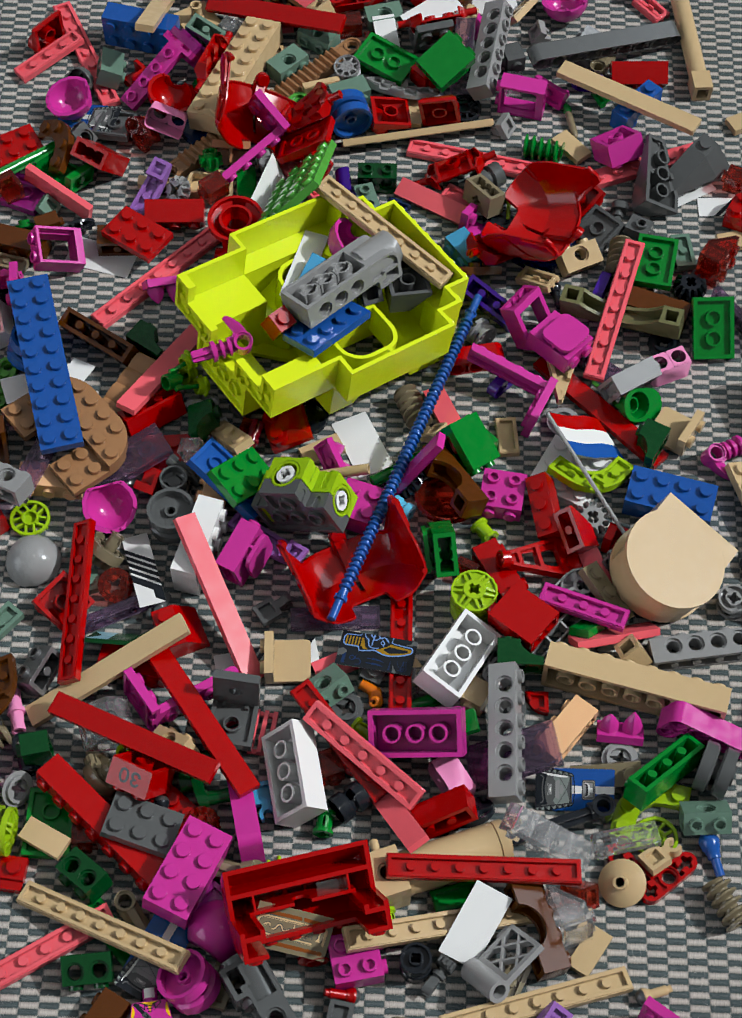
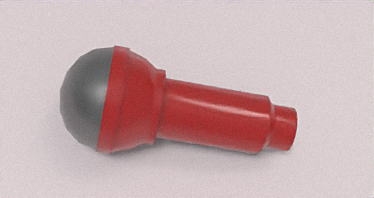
M355 987L345 990L329 988L323 991V996L357 1004L361 999L360 991Z

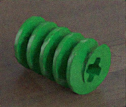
M527 133L523 144V157L528 158L531 155V160H535L538 156V161H543L545 158L546 161H552L553 159V162L559 163L564 152L565 142L559 147L557 140L554 145H551V139L544 143L543 137L536 141V135L529 140V134Z

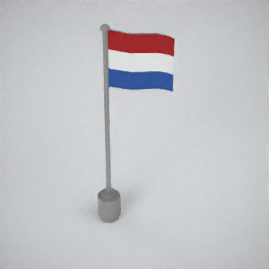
M545 409L543 416H547L623 535L626 531L578 458L614 460L618 456L621 458L623 456L599 419L585 415L566 416L551 413L549 409Z

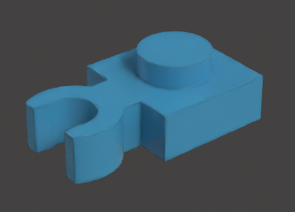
M268 780L260 781V788L253 791L256 808L262 807L259 811L262 823H265L264 815L266 813L273 815Z

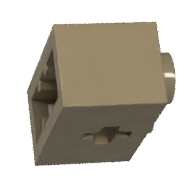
M480 173L466 178L462 198L469 204L472 202L478 205L477 211L488 219L502 213L506 194Z

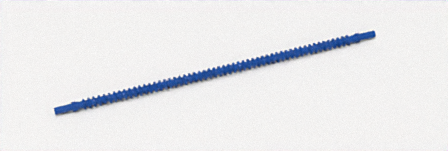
M480 294L474 295L469 308L464 312L465 316L461 319V323H459V327L456 329L457 332L454 333L449 352L442 360V364L437 371L438 373L435 375L436 378L433 379L427 397H425L416 421L413 423L414 426L411 427V431L404 443L405 445L402 447L403 450L400 451L401 455L398 456L396 465L393 466L392 475L386 481L385 490L382 491V495L379 497L380 500L377 501L378 505L375 506V510L372 512L373 515L370 516V521H368V526L365 527L364 536L361 537V541L358 542L359 546L356 547V552L353 553L354 557L351 558L352 562L349 563V567L346 569L347 573L341 579L342 583L339 584L340 590L338 593H335L333 597L335 601L327 616V619L330 621L336 620L342 605L346 604L348 592L352 591L351 587L354 586V582L357 580L358 571L364 565L365 555L369 554L368 550L371 549L373 540L376 538L377 529H380V524L383 523L382 519L385 518L387 513V497L390 495L394 496L397 492L396 489L399 487V483H401L406 468H408L410 459L413 456L412 454L415 452L414 449L417 448L421 434L424 433L432 410H434L437 400H439L443 386H445V382L448 379L447 377H449L460 349L464 344V340L469 333L468 331L473 325L472 320L477 316L476 311L482 300Z

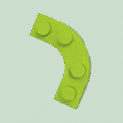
M561 455L548 466L546 471L548 474L573 490L595 493L581 469ZM618 456L606 468L600 471L587 472L599 491L605 493L621 486L631 476L633 465Z
M675 784L645 809L664 807L679 811V801H689L692 788ZM622 796L615 808L608 839L631 845L636 821L645 809L640 811Z

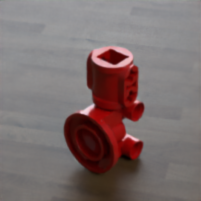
M233 195L218 200L210 208L207 216L209 231L223 245V248L215 249V255L212 260L227 254L230 233L254 224L262 217V208L256 201L245 196Z

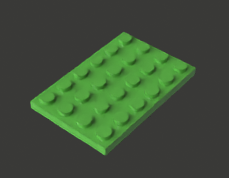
M332 139L328 143L322 142L317 147V152L313 156L309 154L302 161L303 164L299 168L295 166L289 172V177L286 180L282 178L277 182L276 188L271 193L272 196L268 199L269 202L264 207L265 210L261 214L262 217L258 221L298 205L320 186L337 146Z

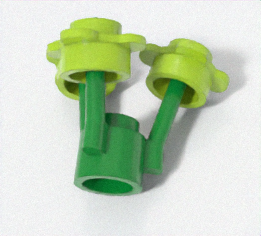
M184 350V354H181L178 358L180 364L175 368L169 369L167 374L161 376L162 387L166 391L174 389L176 392L193 389L196 395L199 394L207 397L208 391H210V381L207 376L199 375L196 369L198 363H193L190 352Z

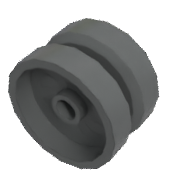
M165 488L156 492L149 499L147 517L153 536L160 542L177 544L181 541L173 520L192 513L194 508L191 496L184 490Z
M709 740L691 788L704 792L709 781L712 780L714 782L710 791L711 796L723 800L728 786H731L738 767L736 764L741 751L729 747L725 750L722 760H720L718 756L721 745Z

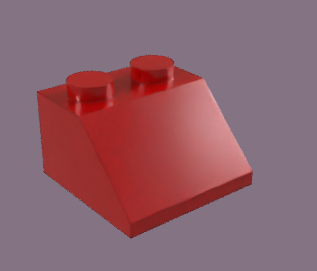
M169 605L151 612L154 628L178 613L183 616L191 634L168 647L175 658L210 646L195 607Z

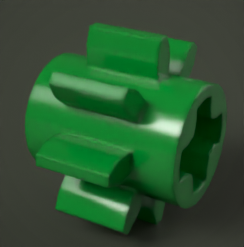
M206 148L203 150V155H198L201 168L204 167L205 171H217L219 165L223 164V156L221 152H217L216 148Z

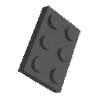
M116 791L100 836L165 859L176 840L185 814L148 801H139L129 794Z

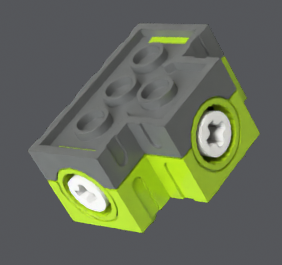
M274 457L269 470L265 472L251 506L271 531L344 533L358 497L339 471H320L309 457Z

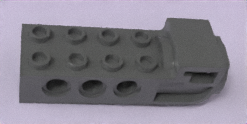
M236 953L221 964V984L238 1013L242 1010L245 1013L251 1012V1018H297L282 992L283 989L266 960H263V963L260 965L249 966L248 964L245 965ZM235 979H239L242 984L240 986L241 994L239 995L231 983Z

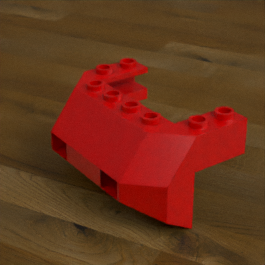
M367 839L231 870L221 874L220 884L224 907L235 951L245 965L257 966L262 964L263 960L270 959L269 953L262 944L272 946L277 944L278 940L286 938L296 940L301 938L303 934L311 932L313 934H321L326 931L325 929L332 927L340 929L356 921L372 936H380L385 934L386 930L393 929L389 901L375 887ZM337 876V878L316 883V881L323 880ZM269 892V894H267V895H262V896L254 897L255 895H259V894H263V893ZM260 900L274 904L258 908ZM293 908L334 919L266 935L265 929L256 918V915Z

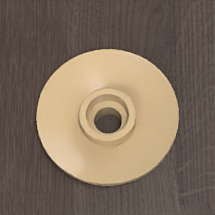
M629 859L610 861L600 872L598 879L599 891L605 901L612 906L619 908L631 907L642 899L646 891L647 882L644 871L637 863ZM619 878L624 879L625 883L622 887L617 886Z

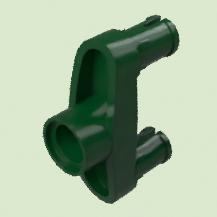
M199 749L201 754L211 757L207 750L202 751ZM178 773L181 793L194 791L200 810L210 808L211 805L231 802L228 787L207 791L204 782L184 773Z

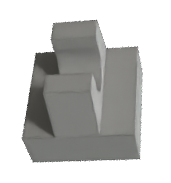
M538 19L528 31L531 45L551 41V37L547 36L549 29L545 27V23L542 20Z
M506 112L502 113L500 118L496 119V124L490 128L492 134L500 136L502 140H509L516 129L510 113Z

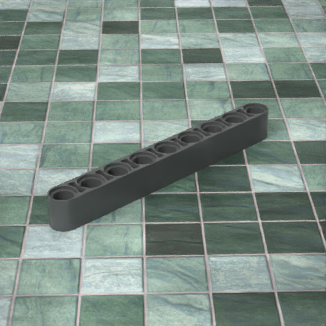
M671 20L531 45L526 52L533 68L542 69L562 65L565 60L576 63L672 46L681 40V36L675 22Z

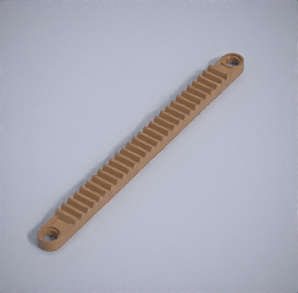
M351 37L334 48L330 47V50H326L324 55L320 54L318 59L314 58L313 62H309L307 67L304 65L302 70H298L296 74L293 73L291 78L287 77L285 82L281 81L279 86L275 85L274 90L270 89V91L287 98L295 92H303L302 83L328 78L335 73L334 62L342 55H354L362 45L361 41ZM351 45H354V46H356L357 48H356V49H349L348 47L351 46ZM253 115V130H254V129H255V116ZM208 132L206 137L202 136L200 141L196 140L195 145L191 144L189 149L185 148L183 153L179 152L178 156L169 162L172 164L171 173L187 177L192 171L201 167L198 155H203L204 149L211 148V140L224 139L219 134Z

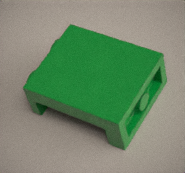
M55 148L35 159L32 164L74 193L91 183L94 178V167L88 163L78 167L69 162L65 174L53 175L48 172L49 161L54 154Z
M477 412L463 417L440 430L451 440L466 468L465 471L470 477L482 471L480 467L485 469L495 465L493 460L501 456Z

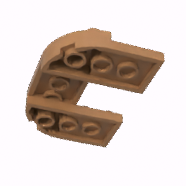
M70 377L85 446L74 449L50 464L49 467L51 472L76 498L88 488H92L110 477L122 466L126 459L128 437L123 421L104 399L86 382ZM29 393L0 409L1 415L25 442L37 435Z

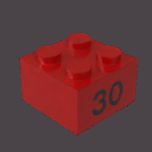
M131 750L113 755L105 782L113 785V788L117 791L132 794L136 800L146 801L169 793L175 769Z

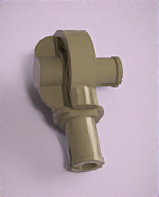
M98 531L95 532L92 563L103 571H109L113 567L118 568L125 557L117 548L125 538L118 532L112 531V534L106 540L104 539L105 535Z
M89 738L82 743L86 753L83 759L85 764L83 768L84 778L98 794L104 797H111L117 791L113 788V785L105 782L111 760L104 753H100L97 741Z

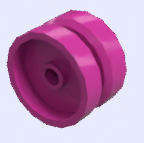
M187 949L191 955L180 974L176 975L159 968L156 984L161 995L180 1013L195 1015L207 1010L215 1002L220 992L221 979L216 969L198 951Z

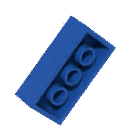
M108 2L101 16L105 43L111 46L158 54L168 43L163 34L167 30L170 31L174 25L181 30L179 15L167 13L154 33L135 30V23L145 9Z
M634 465L622 514L642 518L671 492L709 525L719 486Z

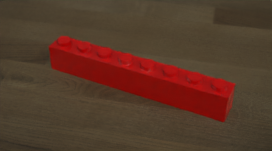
M57 753L36 771L37 786L43 792L47 791L52 796V800L60 809L64 808L69 813L68 816L74 824H80L85 829V834L91 841H97L102 846L101 849L108 858L113 857L119 863L118 867L125 875L130 874L135 879L136 886L142 892L147 891L164 858L100 836L111 806Z

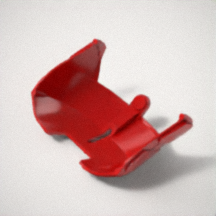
M225 51L221 55L220 62L221 84L215 109V126L224 141L236 149H243L242 140L258 144L271 131H267L263 127L260 118L255 116V133L253 132V114L249 110L248 102L256 91L261 89L281 113L288 101H291L295 106L297 103L304 102L314 95L323 93L321 86L325 89L327 87L323 82H317L312 91L298 102H295L281 94L268 90L270 78L265 72L258 73L252 84L229 80L231 61L235 57L231 52ZM283 136L280 137L281 141L273 148L271 145L267 147L271 149L276 161H278L277 156ZM304 155L288 163H295L301 161Z
M551 161L530 163L514 179L505 192L506 201L517 209L511 223L506 230H502L491 222H487L480 234L482 241L488 247L500 253L521 257L523 260L543 262L555 260L563 254L571 243L584 233V229L580 226L582 215L580 200L601 182L599 174L589 165L581 167Z
M393 495L387 497L388 510L384 529L378 530V533L375 534L376 538L373 540L371 549L368 550L369 554L365 555L364 565L361 566V570L358 571L359 575L356 576L363 589L360 590L356 582H354V586L351 587L352 591L348 592L347 602L342 605L335 621L327 619L335 601L333 597L340 590L339 584L342 583L341 579L347 573L346 569L349 567V563L352 562L353 553L356 552V547L359 546L358 542L361 541V537L364 535L360 534L347 539L345 532L328 533L331 546L314 553L303 562L297 560L287 551L286 541L282 539L277 541L276 547L290 572L295 576L297 586L309 613L311 612L315 619L330 624L348 623L356 619L353 607L385 594L395 602H399L412 595L420 586L428 572L426 561L418 541L410 530V524L399 500Z

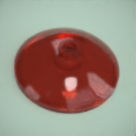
M430 477L424 480L420 489L415 492V505L418 511L425 518L433 522L450 520L451 524H456L471 518H460L450 505L454 491L449 485L437 478Z

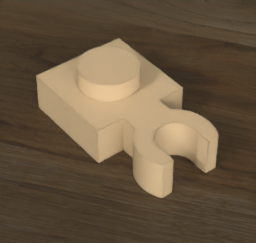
M444 422L435 423L432 427L426 426L424 433L421 434L420 441L429 443L436 435V432L448 426V424Z
M669 837L664 841L662 847L655 843L640 853L638 861L654 877L672 864V858L682 854V846L670 848L674 845V838Z

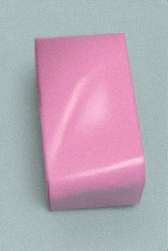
M154 101L147 111L144 124L149 129L179 140L184 132L188 116L186 112ZM154 109L167 113V116L163 119L157 118L154 114ZM172 116L182 119L184 124L181 126L175 125L172 121Z
M682 345L653 356L654 360L659 364L668 362L667 366L661 369L662 375L650 383L653 387H659L688 376L692 361ZM679 356L682 362H676L673 359Z
M438 757L429 762L428 772L441 793L464 784L472 795H475L476 784L458 757Z

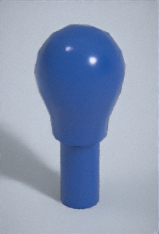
M717 834L701 835L699 837V846L707 856V859L711 861L716 878L725 876L720 861L719 837Z

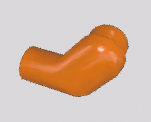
M363 679L358 689L368 694V704L371 708H381L384 702L382 690Z

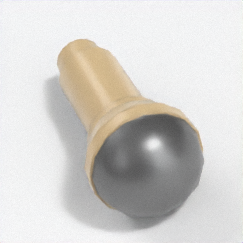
M663 985L653 989L640 988L635 993V998L638 1004L643 1005L649 996L656 999L668 995L673 990L671 985Z

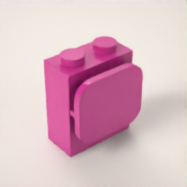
M554 310L529 332L526 346L565 373L570 368L574 369L582 357L586 358L591 353L593 337L589 335L588 327L569 314H560Z
M243 518L240 519L216 560L223 578L241 587L244 586L249 575L253 578L259 576L273 550V545L268 535L262 531L261 525L255 520L249 519L247 521Z

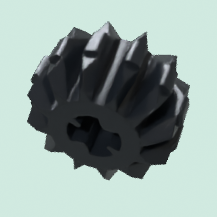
M686 271L682 275L678 274L672 286L674 297H678V300H684L688 303L692 301V297H704L707 292L706 279L701 278V273L695 275L693 271L690 274Z

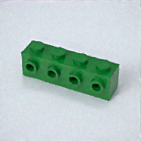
M689 733L684 734L636 773L628 777L624 784L626 788L623 798L642 811L700 765L705 745Z

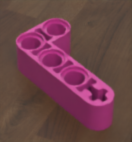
M674 701L661 709L656 732L659 735L674 738L680 734L689 733L705 745H707L709 740L719 743L721 745L720 752L725 753V750L729 747L741 751L738 759H742V728L685 701Z
M227 781L241 862L260 860L265 863L254 794L251 792L239 799Z

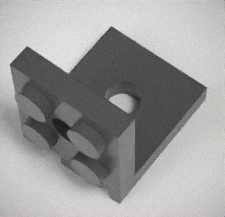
M453 19L416 26L415 35L407 27L413 53H417L418 50L429 49L449 30L453 33Z
M214 669L211 712L236 749L251 751L260 707L261 676ZM230 721H234L238 724V727L228 729L225 725Z

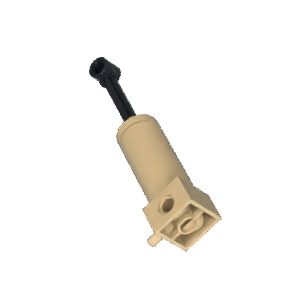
M599 794L592 802L586 803L585 808L508 832L503 822L497 819L426 842L411 854L514 857L513 846L589 821L592 824H608L613 818L616 803L611 796ZM597 807H605L608 812H600ZM377 839L369 841L375 887L388 899L389 906L395 907V910L410 905L411 896L455 882L386 879V853L409 852L407 849L398 851L395 844L380 848Z

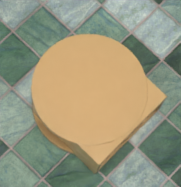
M670 492L615 543L609 561L611 581L620 599L639 616L655 622H675L689 616L717 593L723 582L725 568L738 550Z

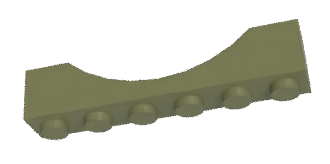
M565 284L559 299L560 314H569L573 317L600 323L606 300L593 294L586 288ZM665 305L653 308L626 306L620 327L679 340L684 326V309Z

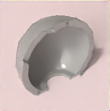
M39 534L27 535L19 538L12 545L7 554L5 565L9 578L17 585L25 588L28 586H39L46 582L49 583L57 575L61 568L62 555L59 547L48 537Z

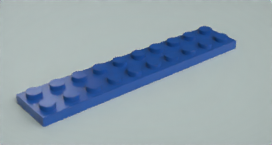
M48 274L7 281L41 454L45 455L85 446Z

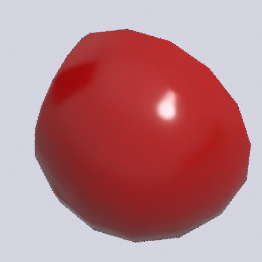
M165 73L153 76L148 83L147 96L151 105L154 101H158L186 113L196 96L192 85L185 82L182 85L174 84L170 76ZM154 109L161 115L167 116V113L160 111L158 109Z

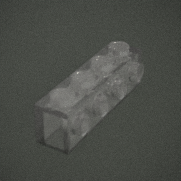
M514 802L510 803L499 826L500 829L507 832L505 837L517 843L520 839L526 842L524 847L536 853L539 849L545 852L543 855L545 858L581 859V871L586 872L597 848V845Z

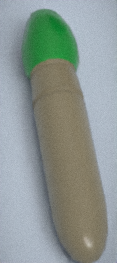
M565 103L563 105V112L569 132L577 139L578 132L572 115V109L568 103Z

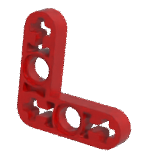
M614 845L607 854L608 863L614 860V853L617 855L621 853L623 855L622 859H629L642 868L647 880L646 888L650 891L653 889L656 891L655 897L652 895L648 897L646 896V889L641 901L647 905H655L690 877L697 867L695 855L690 852H682L680 856L672 859L670 866L653 877L624 846ZM682 860L684 862L689 860L691 862L690 866H685L679 873L677 869L681 866ZM664 873H671L675 877V882L672 884L665 883L662 880V875Z

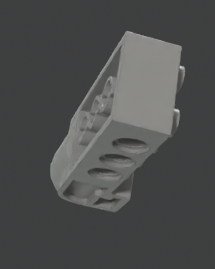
M384 230L379 231L372 237L368 235L360 236L281 290L282 303L294 318L312 329L373 285L383 289L402 276L401 261L403 253L397 240Z

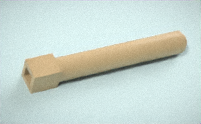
M670 0L676 27L681 36L680 44L689 77L687 85L691 101L710 100L713 83L710 71L706 70L690 1Z

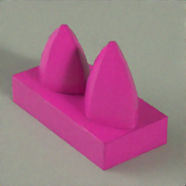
M536 75L534 78L548 81L546 103L557 110L563 109V105L569 97V91L562 89L541 75Z
M177 275L147 279L141 283L142 289L148 292V295L155 303L159 304L164 296V288H166L168 295L175 303Z
M332 437L324 439L313 447L324 470L351 466L344 462L341 457L345 446L335 442Z
M636 712L627 717L624 723L618 722L611 713L602 720H597L596 742L643 746V724Z

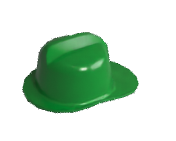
M635 388L621 396L619 403L615 404V407L619 408L620 413L631 422H644L647 418L654 420L659 415L662 401L659 393L653 388Z

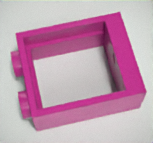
M503 72L502 79H498L496 91H499L495 98V104H498L497 112H509L513 116L541 121L546 105L548 81ZM507 90L533 94L536 95V102L507 97L506 92Z
M35 225L31 232L28 233L27 242L31 247L30 261L33 263L34 271L80 273L86 265L81 228ZM40 239L67 241L70 260L43 259Z
M523 285L499 310L517 349L532 351V349L526 346L529 333L520 314L531 305L537 321L540 323L551 313L539 286Z

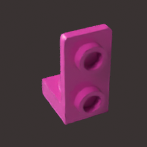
M471 202L462 211L458 228L465 227L474 236L480 234L483 229L482 224L476 222L478 219V214H476L478 205Z

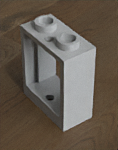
M651 356L611 376L600 384L597 389L602 398L611 404L619 400L625 393L635 388H642L662 375L661 367Z

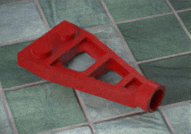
M549 538L512 550H498L496 554V564L499 568L561 579L572 569L582 567L578 554L567 555L562 538ZM548 550L553 551L558 566L544 564L541 553ZM532 553L536 565L524 563L522 554Z

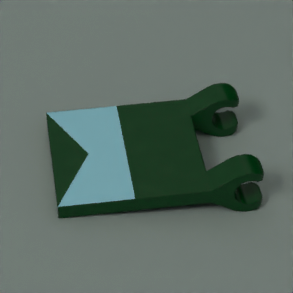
M96 631L85 637V642L127 645L143 634Z

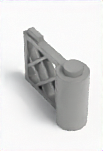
M511 924L509 927L505 926L496 935L497 939L478 959H469L461 969L462 979L493 1003H500L506 999L510 991L509 985L544 950V947L514 924ZM515 933L517 935V942L507 944V941ZM533 946L527 954L522 955V948ZM516 949V956L506 958V951ZM500 953V960L489 961L494 954ZM515 964V967L508 974L504 973L506 965Z

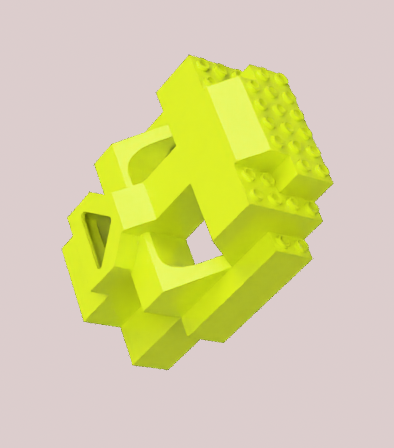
M363 195L359 196L360 200L454 273L453 277L440 290L430 283L432 295L411 311L389 312L383 288L384 301L362 306L371 311V318L315 358L283 341L282 335L273 341L260 324L268 315L283 306L279 294L305 230L328 236L330 228L339 218L348 219L346 215L322 196H317L230 233L227 254L177 275L175 305L198 331L196 350L208 347L209 341L218 344V340L221 339L222 342H226V338L233 335V332L222 320L224 316L235 319L251 334L253 345L248 354L239 355L234 352L232 357L229 354L226 355L225 359L220 356L218 362H214L213 359L199 362L201 367L242 416L262 408L272 418L314 397L330 415L354 403L359 396L406 373L412 375L444 359V355L449 352L460 309L463 305L469 281L466 273L455 264L453 259L448 257L442 248L431 239L429 234L417 224L416 220L395 199L375 208ZM351 219L349 220L353 224L351 226V233L354 236L368 235L372 237ZM328 240L321 255L325 259L332 256L329 251ZM371 335H374L384 346L367 355H354L344 350V348ZM245 339L237 341L240 347H247L249 345ZM254 356L288 363L266 372Z

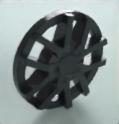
M456 95L459 102L460 116L466 117V119H461V123L479 119L482 110L479 100L474 101L471 95Z
M83 218L67 222L60 227L81 228V232L85 233L86 230H92V227L96 225L93 218Z

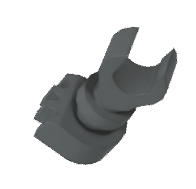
M614 200L611 203V212L614 217L621 221L628 212L629 204L627 201Z
M441 954L435 964L438 968L433 969L432 975L421 988L420 993L427 998L433 994L440 981L443 982L445 980V974L451 975L457 968L456 963L444 954Z

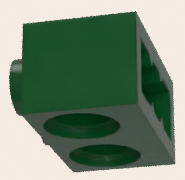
M358 162V185L372 182L376 193L394 194L397 188V164Z
M76 846L55 866L59 873L58 880L67 888L69 886L73 887L74 894L80 900L84 901L87 899L91 904H94L114 884L108 873Z
M113 951L60 956L62 987L69 986V991L84 990V985L94 984V989L109 987V982L115 981ZM97 963H103L106 966L107 971L103 977H98L94 973V967ZM73 965L79 966L82 971L81 977L78 980L72 979L69 975V970Z

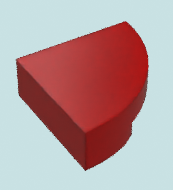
M525 691V699L528 706L534 712L548 716V692Z

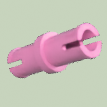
M17 688L7 709V716L10 718L11 733L13 735L27 731L24 720L26 711L25 707L22 706L21 690Z

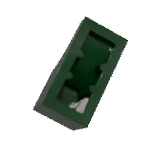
M140 319L125 335L126 341L133 344L141 353L155 360L162 355L163 349L156 344L159 341L157 328L152 323H146Z
M212 398L188 405V435L196 448L202 447L208 435L215 428L220 427L222 411L219 405H215Z
M647 418L644 425H639L635 435L638 436L636 445L640 446L644 452L643 467L652 469L668 441L671 428L650 418Z
M513 636L498 638L496 663L515 661L525 674H542L544 656H538L527 651L522 646L521 639Z
M47 729L18 735L19 743L15 744L18 758L22 757L24 765L43 766L55 756Z

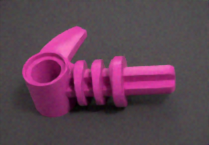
M224 316L222 320L233 332V335L227 337L226 342H222L221 339L218 340V344L209 341L208 347L191 351V359L193 363L209 359L218 362L220 356L225 359L227 354L232 357L234 352L239 355H246L252 349L253 338L238 321ZM245 339L249 345L247 347H240L237 341Z
M735 435L725 442L711 444L701 453L700 459L702 464L710 468L718 476L730 480L724 468L726 466L725 461L737 455L742 456V438L739 435ZM711 452L715 454L716 459L712 457Z

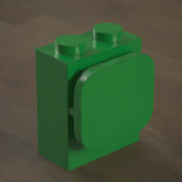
M450 30L416 60V66L441 93L450 85L455 84L475 64V52L469 46L466 48L462 43V38L456 32L453 34Z
M451 521L428 522L429 527L427 528L420 526L422 552L426 561L427 574L435 571L437 578L459 575L456 536Z

